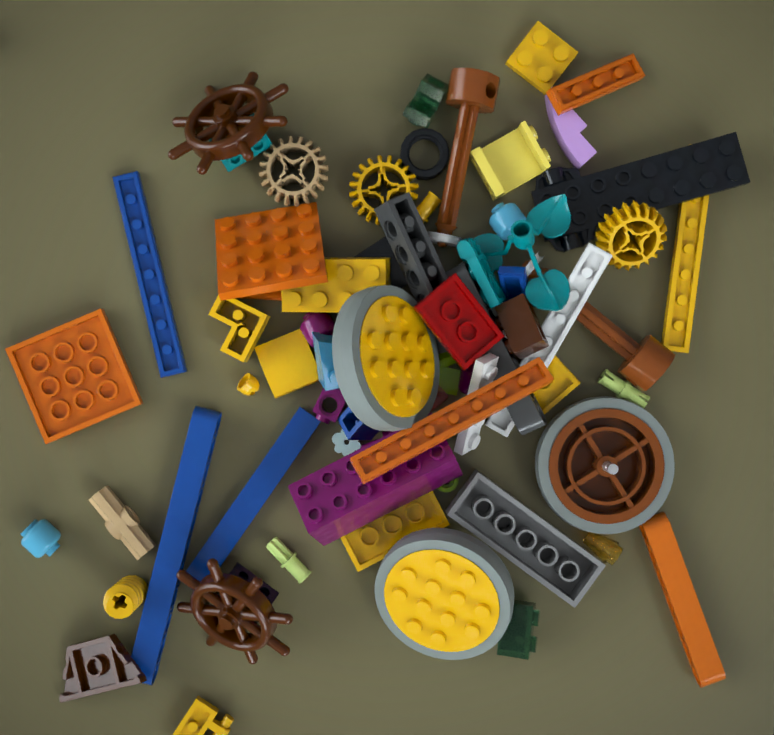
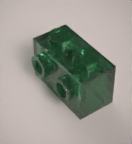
M514 600L512 618L504 635L498 641L497 655L528 660L532 652L536 653L537 637L533 636L534 626L539 625L540 611L536 610V603Z

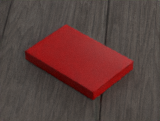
M456 273L449 276L413 306V309L462 370H466L476 359L480 358L505 337Z

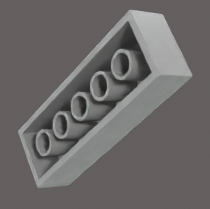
M476 469L445 510L449 517L574 608L606 566L600 559Z

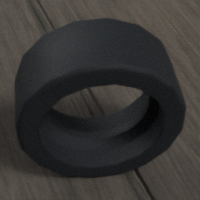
M421 128L412 131L405 137L401 145L400 159L402 160V167L408 165L407 174H415V179L427 181L436 178L444 171L449 160V147L446 139L441 133L433 129ZM422 139L434 142L440 152L437 164L427 170L415 167L409 157L412 145Z

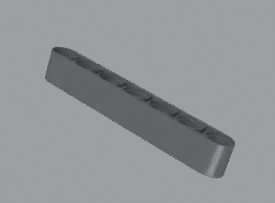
M463 262L446 271L447 277L453 273L459 276L496 324L495 316L489 304H486L481 298V288L477 280L475 281L468 271L469 265ZM503 337L482 355L492 353L499 357L496 366L498 372L493 381L520 367L515 355L510 354L505 346L504 340L506 337ZM534 393L506 407L521 435L547 425L545 415Z

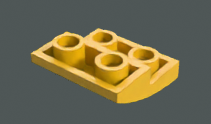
M300 329L254 347L275 399L319 381L315 356Z

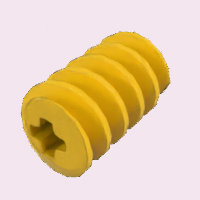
M128 575L119 580L107 590L104 596L103 606L107 614L115 619L129 617L145 601L148 591L147 583L137 575Z

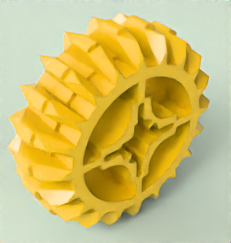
M378 155V163L376 164L373 163L371 158H368L369 167L366 168L365 165L360 164L359 169L362 174L358 172H353L352 174L358 182H349V187L357 189L349 192L350 198H358L352 202V207L362 206L357 214L362 216L367 212V222H370L373 216L376 217L375 224L377 226L380 225L374 208L368 205L363 197L376 198L381 202V205L385 203L381 192L377 193L382 186L381 179H383L384 185L391 189L387 191L386 202L401 192H409L413 200L418 199V194L411 192L419 187L418 183H410L416 178L415 174L406 175L409 166H404L401 169V159H398L395 165L392 164L391 155H388L387 162H382V156ZM385 171L397 175L403 184L390 182L386 177ZM377 172V183L373 186H368V189H363L367 178Z
M633 200L630 207L627 203L623 202L622 208L619 210L613 207V214H604L606 221L598 222L600 230L595 232L597 238L595 241L596 246L613 255L608 264L610 266L614 265L618 270L624 267L629 271L632 265L639 269L640 264L643 262L649 265V258H657L656 251L664 250L661 242L667 241L665 232L668 230L664 223V218L661 214H658L656 208L649 207L644 202L639 205L638 202ZM628 231L631 232V234H632V236H633V238H634V241L631 240V238H630V236H629V234H628Z

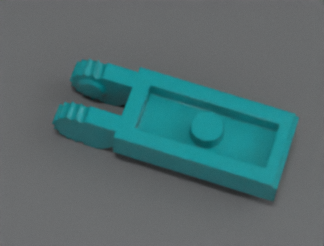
M469 237L460 240L456 247L457 251H459L458 254L460 258L467 260L469 264L468 271L475 281L477 280L481 288L480 295L483 301L489 304L490 308L505 302L506 297L476 239Z

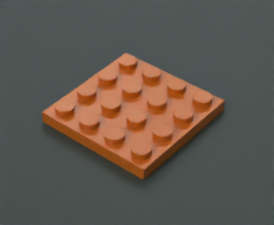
M317 202L303 203L297 207L294 205L215 219L217 280L220 301L328 282Z
M100 308L5 349L45 444L52 443L144 404L104 309Z

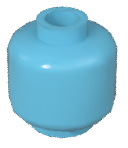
M502 202L491 210L492 215L489 219V225L503 241H507V237L511 235L513 223L518 220H526V217L515 203L504 204Z
M35 519L20 534L23 537L21 545L36 558H40L45 554L50 557L61 546L57 542L61 537L60 531L46 519L40 521Z

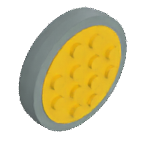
M392 285L373 286L351 295L342 305L337 315L332 337L333 366L342 396L351 411L361 422L379 431H400L412 428V424L427 417L437 396L440 376L439 355L435 336L413 309L417 301L403 289Z
M427 528L404 536L392 546L383 558L375 580L374 593L376 605L380 616L389 630L410 648L434 658L461 660L483 654L502 638L512 618L514 587L505 564L488 545L458 530Z

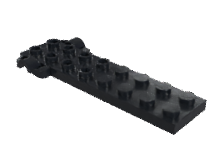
M733 132L582 177L577 168H552L542 172L536 178L535 190L531 191L534 206L560 194L566 195L571 214L569 229L563 235L556 238H546L545 236L543 238L544 242L549 241L556 251L567 252L575 248L584 247L589 241L596 238L595 232L598 222L606 221L604 214H613V207H616L618 210L621 209L623 202L627 203L629 207L633 200L638 202L639 205L644 202L649 207L652 206L659 210L749 184L750 179L737 134Z

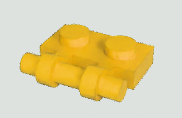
M197 696L172 735H204L207 728L214 732L212 735H228L234 718L229 714H225L221 721L216 720L215 716L219 709L200 696Z

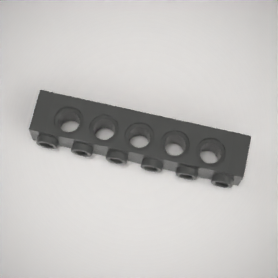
M407 192L376 207L374 211L413 297L418 303L448 277L410 193ZM435 337L439 354L447 352V350Z

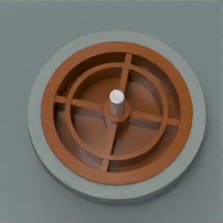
M611 396L591 397L567 406L548 423L536 449V479L546 503L563 521L573 527L591 533L617 534L642 525L661 508L671 490L674 478V453L665 430L645 409L622 398Z

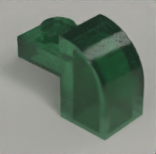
M427 73L421 80L413 99L406 106L403 116L408 118V121L415 126L428 128L446 96L449 85Z

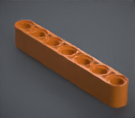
M664 512L655 514L639 527L692 672L698 685L703 688L726 679V674L669 519Z

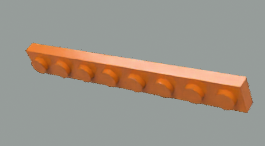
M538 357L412 424V428L403 429L352 456L350 462L364 485L552 383L554 378L541 358Z

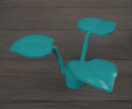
M560 194L541 202L528 213L526 220H518L513 223L511 235L507 237L508 242L505 249L503 240L496 234L486 233L473 238L479 244L493 272L503 265L502 256L508 254L512 243L518 249L528 250L538 275L537 278L531 279L526 285L525 294L528 302L542 310L559 311L565 307L570 296L568 279L557 269H551L543 275L532 247L535 242V236L540 235V233L546 238H556L563 235L569 229L571 214L565 194Z

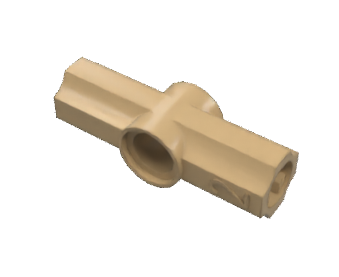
M108 485L89 499L90 503L105 520V527L115 539L121 540L137 560L156 546L148 533L141 527L137 514L129 506H124Z

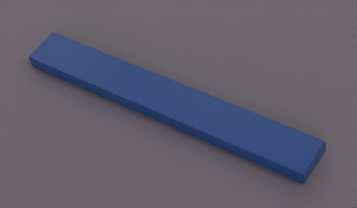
M135 171L112 177L160 377L163 378L187 372L140 173Z
M301 406L299 407L186 572L201 581L205 576L211 574L207 566L209 559H216L221 567L321 423L320 420L316 419L314 415Z

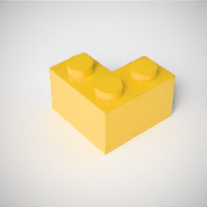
M219 295L208 314L231 326L220 351L242 362L249 361L254 347H256L271 317L237 299L220 301Z

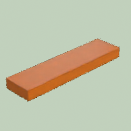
M634 53L554 86L548 89L546 94L559 116L642 80L646 75Z

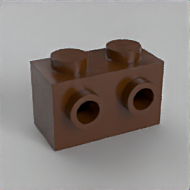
M524 293L495 306L498 315L495 316V321L501 331L504 330L507 336L504 343L510 354H515L518 358L523 359L549 346L534 308L528 302Z

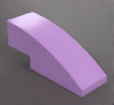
M546 94L544 97L546 111L557 143L572 166L580 169L597 153L581 135L587 124L573 109L558 116Z

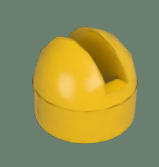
M250 373L245 374L237 386V390L247 396L254 395L260 388L259 381Z

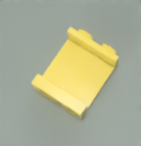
M526 121L521 122L517 129L483 148L479 146L470 152L469 159L493 201L541 175L542 172L551 167L549 163L551 158L547 150L540 148L537 142L538 135L532 125L528 126Z

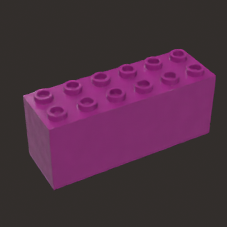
M394 431L288 485L308 534L325 546L462 476L463 473L447 440L363 485L350 462V458L399 432Z

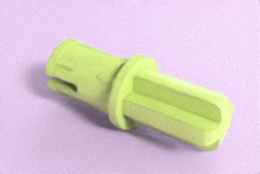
M278 537L273 538L267 544L266 548L282 564L280 567H285L299 584L311 574V571L296 557L297 553H292Z

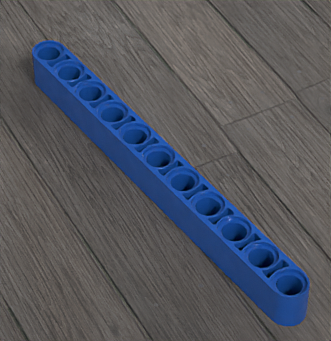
M195 406L190 420L131 655L146 676L147 681L142 683L153 685L158 672L180 585V580L176 574L179 570L184 569L222 417V412L200 406Z

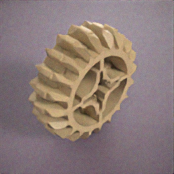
M288 136V143L284 144L282 138H279L278 143L280 146L278 148L274 144H270L272 154L263 152V156L268 162H259V166L266 169L258 173L259 177L267 178L261 182L263 188L270 187L266 192L268 196L276 193L274 200L277 203L285 197V206H289L291 199H294V205L297 207L300 205L299 199L303 198L306 204H309L308 195L311 194L314 199H317L318 195L314 190L324 191L325 189L319 181H328V176L321 173L329 171L328 165H320L326 161L325 155L318 156L321 149L319 146L312 149L313 142L311 140L303 145V137L299 136L297 143H294L293 137ZM299 152L306 156L291 160L285 154ZM279 160L284 169L281 175H279L280 179L275 182L273 170L276 162ZM313 161L315 173L312 181L309 183L304 177V172L308 168V164ZM287 164L298 170L302 180L294 174H290ZM291 183H297L303 189L287 191L282 189L284 185L288 186Z

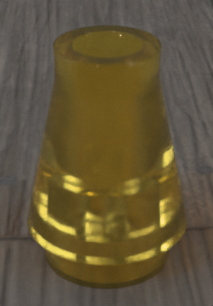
M588 532L583 540V543L604 564L609 563L613 565L623 551V548L619 546V542L597 533Z

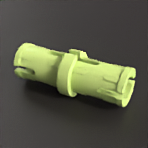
M605 369L600 375L602 378H599L597 383L616 393L617 398L633 402L643 409L648 404L645 401H649L650 396L633 387L632 383L628 380H622L608 369Z

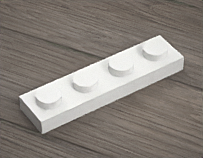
M488 353L475 360L467 395L493 382L498 372L496 367L498 356ZM486 418L458 433L454 452L464 455L477 448L481 440L479 436L481 426Z

